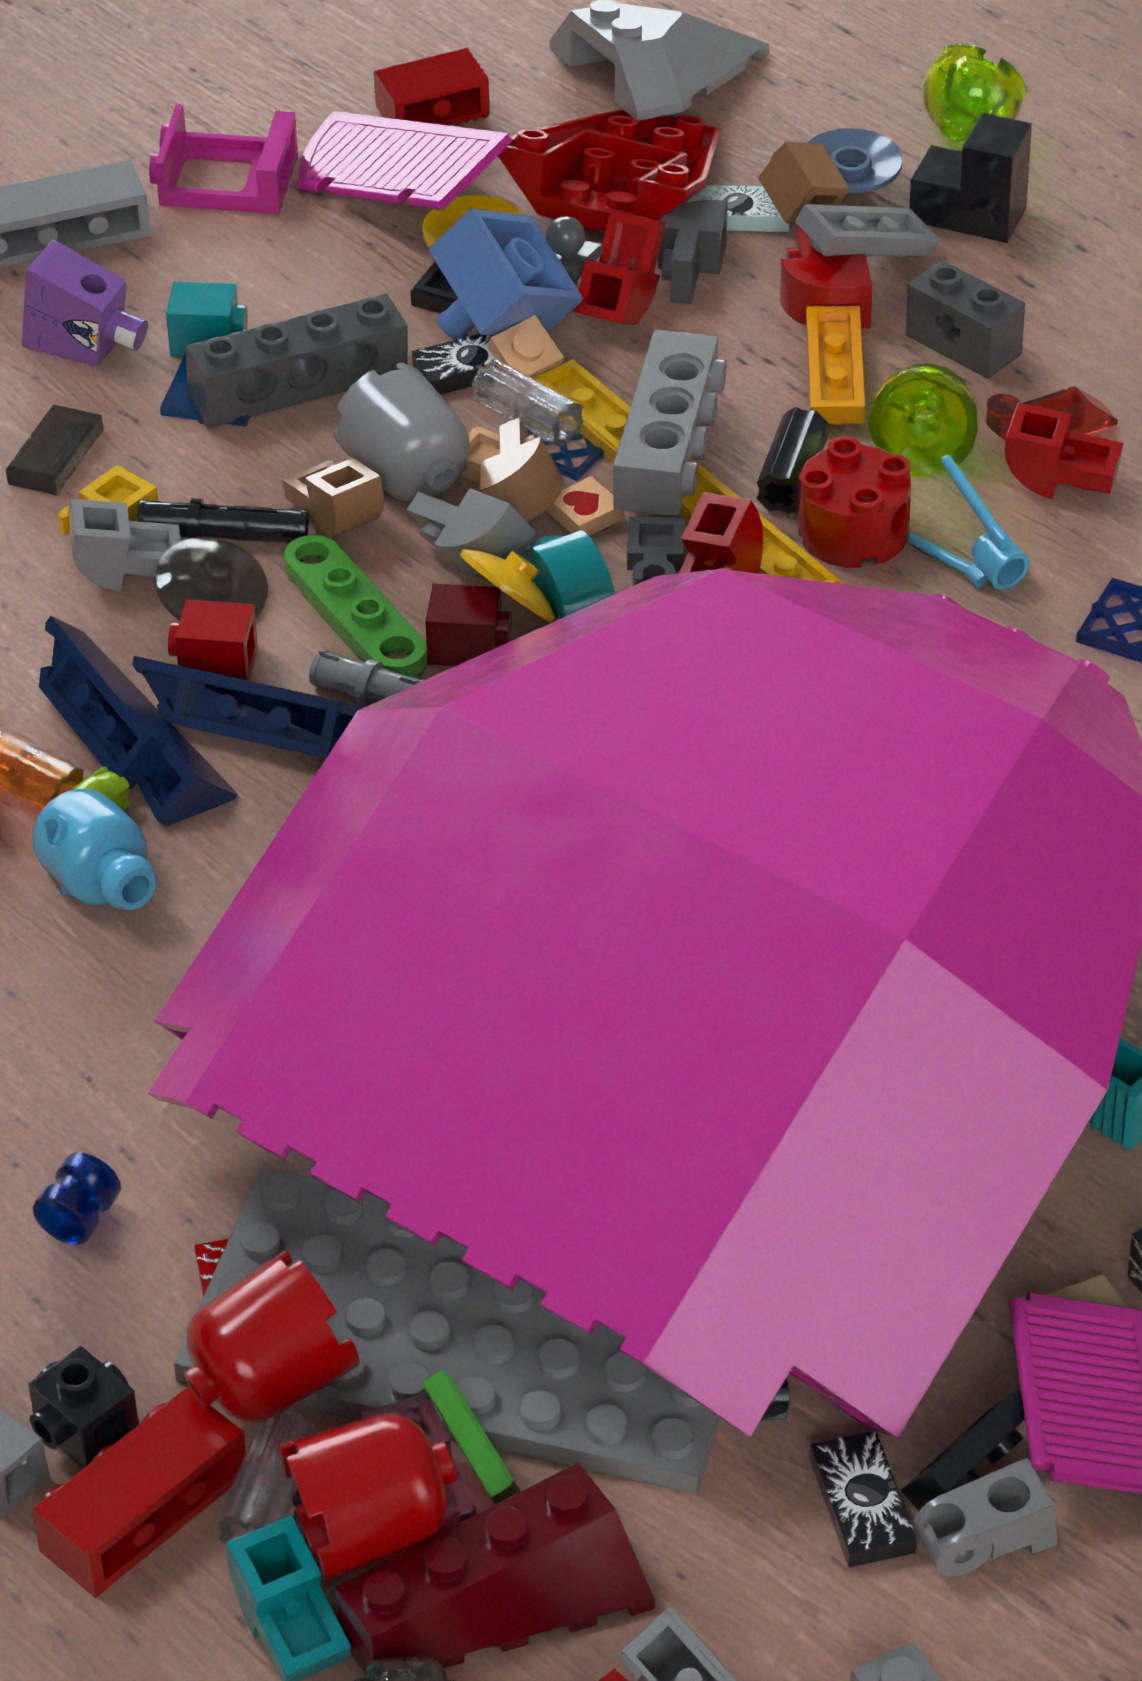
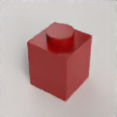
M186 599L180 622H172L168 634L169 656L177 657L178 666L249 681L258 650L254 604Z

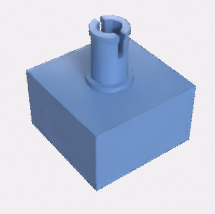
M469 209L428 249L458 297L448 309L441 312L437 317L442 330L453 340L465 338L475 326L482 335H497L536 315L547 333H549L584 300L556 253L549 247L546 237L531 215Z

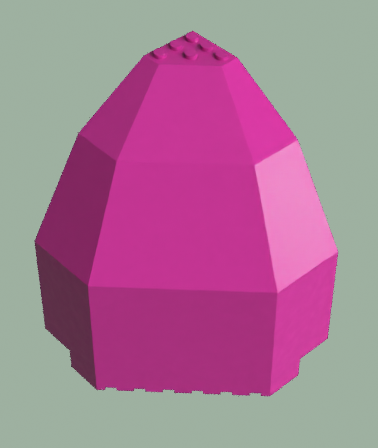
M726 569L654 576L356 712L154 1022L182 1041L148 1094L158 1101L194 1109L210 1119L213 1118L218 1108L242 1121L236 1132L243 1138L284 1161L291 1150H294L316 1163L310 1171L314 1178L360 1203L365 1193L368 1192L391 1205L385 1214L389 1221L433 1246H436L442 1235L468 1249L461 1259L465 1264L505 1287L513 1290L519 1279L546 1293L540 1302L544 1309L584 1332L592 1335L597 1325L600 1324L625 1338V1341L619 1350L623 1354L641 1363L746 1436L751 1437L788 1374H791L866 1428L898 1438L1108 1090L1142 944V742L1126 699L1108 684L1110 677L1099 666L1086 660H1075L1036 642L1028 634L1017 628L1003 627L968 611L953 599L942 594L927 595Z

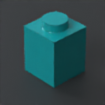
M173 282L166 311L170 356L186 357L187 345L247 330V306L238 305L236 283Z

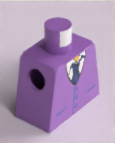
M51 240L26 270L22 346L28 349L89 365H97L104 360L117 343L135 351L138 350L146 337L148 321L125 312L127 284L123 278L59 242Z

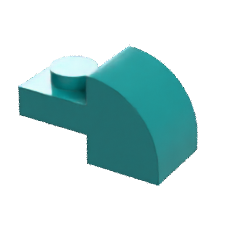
M583 530L563 537L550 535L538 538L531 542V548L525 549L520 554V556L539 570L533 581L549 601L556 616L555 618L558 620L615 595L613 582L606 563L596 544Z
M292 1515L226 1542L227 1565L245 1620L253 1637L260 1636L282 1681H299L350 1658L351 1645L321 1588L322 1574Z

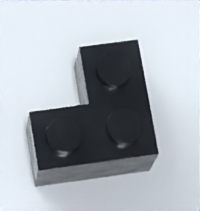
M982 113L964 143L962 152L930 145L911 178L910 209L925 225L1008 243L1027 207L1032 123Z

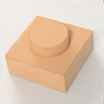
M536 315L491 337L487 347L516 390L529 384L531 378L561 365L564 356Z

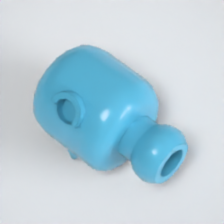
M88 789L67 791L48 802L38 815L33 828V851L41 866L59 883L62 896L70 894L83 904L102 906L108 903L116 909L127 911L140 908L153 896L156 889V873L152 864L147 860V841L138 824L105 795Z

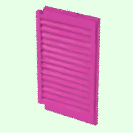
M1032 1292L1027 1293L1026 1299L1017 1297L1010 1299L1009 1309L1032 1468L1034 1470L1049 1471L1050 1480L1142 1494V1310Z

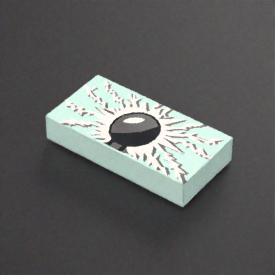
M706 185L702 191L687 200V203L699 200L727 201V231L789 232L790 224L784 222L763 186Z

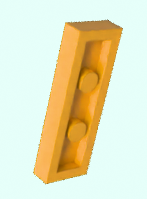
M807 306L806 332L810 411L816 410L830 425L865 424L860 306Z

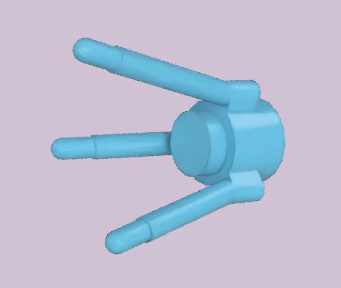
M949 455L943 456L942 464L988 532L975 541L971 550V554L974 557L972 564L917 534H910L908 542L933 558L966 575L977 588L982 587L988 581L998 590L1011 588L1023 579L1030 565L1029 558L1002 530L953 458Z

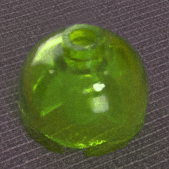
M965 44L944 46L931 62L924 81L923 103L927 114L947 138L958 142L967 140L982 113L1015 120L1027 94V86L1023 76L1011 63L1001 57L999 64L996 65L992 61L983 58L986 49L978 46Z
M931 363L908 365L890 375L874 395L868 418L869 433L871 432V438L876 448L883 449L890 454L902 455L908 459L911 476L918 478L931 477L932 474L929 471L942 472L946 470L942 464L943 456H951L957 466H959L972 451L979 428L976 398L966 381L949 368Z

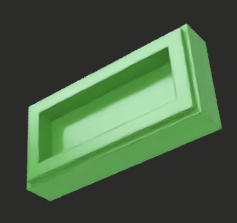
M440 1370L422 1381L427 1394L494 1504L521 1492L448 1371L444 1373L443 1370Z

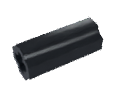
M795 407L782 416L757 480L759 493L756 499L769 511L778 510L790 514L798 509L799 474L806 461L820 451H823L828 438L825 433L828 422L816 410L807 411Z

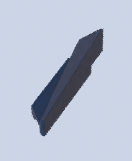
M50 616L45 623V631L54 637L52 665L40 669L39 688L103 767L106 766L109 771L116 773L120 778L124 776L130 785L128 787L130 789H133L138 784L159 823L169 826L228 803L237 797V792L172 724L165 722L160 711L83 631L55 617Z
M134 656L132 662L136 672L144 676L159 701V704L156 706L166 723L322 758L328 757L356 712L364 708V706L137 656Z

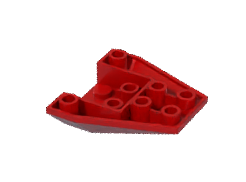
M619 109L536 129L519 130L516 135L510 137L512 142L498 157L539 216L551 219L569 216L577 219L583 227L605 232L610 209L661 220L665 214L702 191L708 181L721 139L722 129L704 125V119L693 115H678L676 117L665 115L637 121L626 111Z

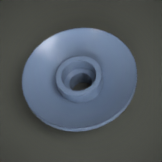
M856 128L836 129L821 133L807 142L824 146L849 186L850 191L848 193L850 194L865 193L883 188L894 181L902 169V154L899 147L889 138L873 131Z

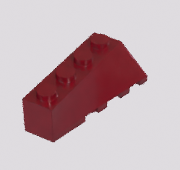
M579 1462L335 1587L338 1622L351 1645V1655L370 1681H388L392 1671L404 1667V1665L394 1664L397 1658L415 1657L414 1661L417 1659L416 1657H420L423 1661L421 1662L418 1659L416 1662L412 1661L411 1664L406 1666L405 1669L408 1670L406 1679H409L410 1672L413 1678L465 1663V1654L489 1647H500L502 1652L529 1645L528 1636L563 1626H567L569 1632L572 1633L598 1625V1616L627 1608L631 1616L655 1609V1599L617 1510ZM382 1662H384L380 1667L379 1680L377 1677V1668Z

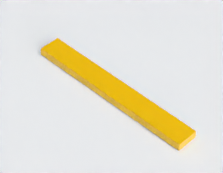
M574 359L531 378L530 394L614 464L631 406ZM698 463V480L695 494L685 495L679 517H686L687 526L703 492L737 498L741 497ZM759 513L763 527V553L758 574L843 584L840 579Z

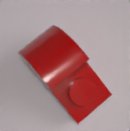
M1017 403L1006 435L1004 452L1009 469L1021 484L1031 491L1050 499L1054 498L1058 483L1075 486L1083 490L1111 493L1122 457L1123 442L1071 432L1072 414Z
M703 492L681 537L689 552L679 573L715 569L758 573L763 553V527L759 512L752 500Z

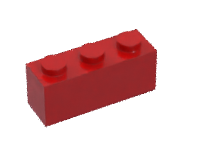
M186 1387L167 1403L154 1407L146 1415L142 1423L118 1442L103 1447L95 1455L92 1462L70 1480L51 1488L43 1496L40 1503L32 1509L39 1552L92 1596L98 1597L249 1474L244 1431L211 1405L204 1407L194 1392Z

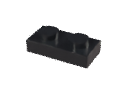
M1016 1389L986 1410L901 1489V1492L918 1512L934 1498L979 1479L972 1469L984 1457L994 1464L1024 1438L1016 1429L1025 1420L1022 1395L1019 1390Z

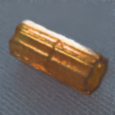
M0 728L1 788L44 809L48 802L83 781V769Z

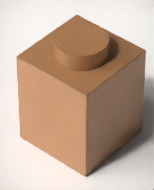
M784 142L774 152L771 161L758 177L784 222L789 224H797L795 220L804 204L839 205L850 191L849 186L822 144Z

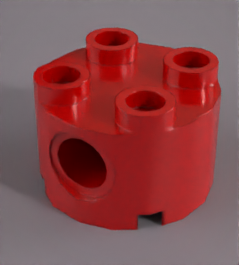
M848 436L832 439L828 443V449L820 451L806 461L799 474L798 532L799 535L801 533L803 536V546L808 553L827 564L845 568L861 567L862 559L876 556L875 565L889 561L901 552L909 536L911 503L910 462L902 455L890 454L880 448L861 445L857 439Z

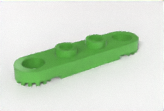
M306 535L293 540L287 545L284 551L285 573L289 577V581L294 582L302 590L303 597L359 659L362 658L364 661L373 659L382 662L385 669L417 678V674L422 675L424 673L427 653L426 643L422 636L334 540L321 535ZM311 555H314L315 559H318L319 556H321L322 562L320 563H302L305 561V557H307L308 560H311ZM396 649H399V653L402 654L405 650L406 655H409L408 657L402 659H391L386 657L390 655L389 651H391L392 654H396Z

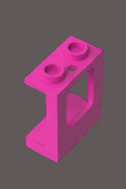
M176 104L169 124H163L161 127L159 153H152L149 163V180L151 184H157L159 205L280 214L298 157L295 112L275 111L267 137L186 132L184 105ZM190 159L234 161L252 164L245 187L240 191L180 188L176 186L184 163Z

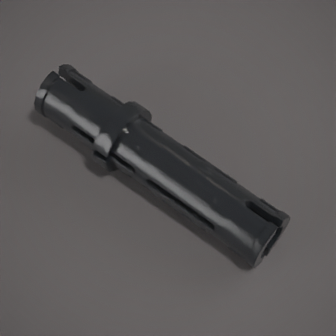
M191 498L190 503H169L141 499L138 509V522L179 525L180 537H188V542L201 543V538L290 543L299 537L308 535L309 520H306L309 517L308 509L288 510L266 507L220 506L204 504L203 499Z

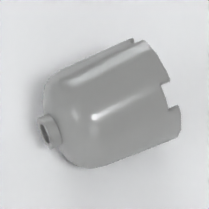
M397 363L396 367L398 370H392L380 376L374 370L367 372L350 386L338 403L337 410L341 413L342 417L338 430L333 431V437L350 458L356 459L380 475L383 491L393 498L404 502H412L417 492L431 497L441 495L457 481L466 467L470 447L469 434L465 426L417 368L405 363Z

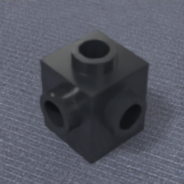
M82 1346L76 1348L60 1361L47 1365L38 1374L37 1378L28 1383L33 1414L30 1416V1423L34 1432L42 1438L43 1443L50 1449L59 1447L82 1468L89 1465L103 1447L118 1442L139 1425L135 1391L129 1386L125 1376L113 1363L109 1361L101 1363Z

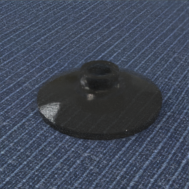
M197 537L181 541L165 552L156 570L155 586L158 597L164 607L178 620L181 618L186 599L254 604L255 619L265 606L268 595V583L261 565L249 552L223 539Z

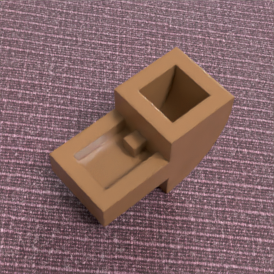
M517 418L500 425V454L480 462V491L510 503L529 523L548 509L557 499L563 488L564 479L541 437L536 433L529 436L521 419Z
M354 458L339 464L329 459L282 479L286 499L300 509H308L309 515L314 520L316 535L331 539L379 518L383 512L384 494L380 475Z

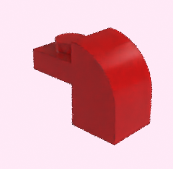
M610 209L602 245L604 253L600 256L599 261L585 260L579 286V292L584 300L574 308V312L621 324L635 325L640 322L651 305L660 279V275L654 272L666 222Z
M796 226V247L787 248L786 259H781L780 302L784 311L792 319L806 326L807 306H860L861 329L871 328L872 282L866 254L823 256V253L817 251L810 244V237L800 226Z

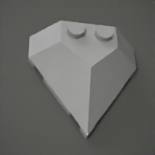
M600 0L591 3L590 8L572 10L549 40V50L570 67L606 60L615 64L614 102L638 121L684 112L692 106L693 95L696 93L710 94L745 70L746 59L749 57L761 59L769 53V43L683 12Z

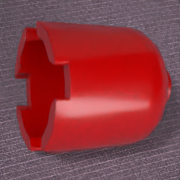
M284 1250L203 1306L193 1316L187 1329L186 1349L193 1367L185 1371L184 1376L192 1391L204 1407L216 1401L228 1415L245 1423H260L277 1416L358 1367L360 1363L353 1340L348 1338L339 1344L326 1321L337 1314L332 1302L300 1260L292 1265L293 1260L288 1250Z
M396 1413L379 1414L279 1445V1454L286 1479L293 1477L303 1503L296 1506L295 1510L311 1555L317 1566L320 1567L324 1581L339 1577L412 1548L435 1536L444 1524L448 1509L445 1486L457 1482L450 1454L443 1441L431 1445L423 1429L407 1416Z

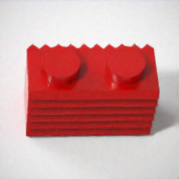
M469 47L374 71L375 105L384 118L447 126L455 124L458 126L462 121L467 124L471 119L477 121L480 117L486 119L490 115L489 79L487 74L484 73V69H481L480 63H477L476 58L470 53Z

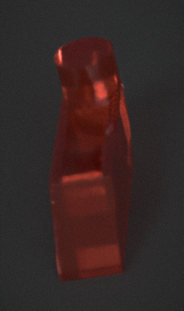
M1077 386L1022 403L1072 414L1070 431L1087 435L1118 424L1116 417L1101 401ZM996 394L987 400L986 424L993 432L1005 440L1017 403L1020 402L1012 395Z

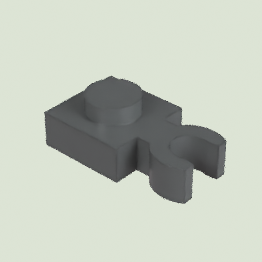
M629 516L627 570H633V586L654 576L676 574V571H680L684 563L685 545L681 537L686 528V517Z

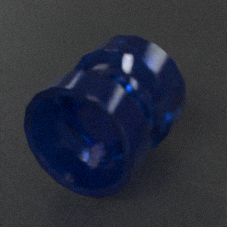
M73 1153L66 1157L55 1174L56 1184L45 1187L32 1208L33 1215L38 1224L49 1235L68 1244L80 1245L87 1242L99 1223L98 1213L109 1210L122 1189L118 1176L105 1162L86 1153Z

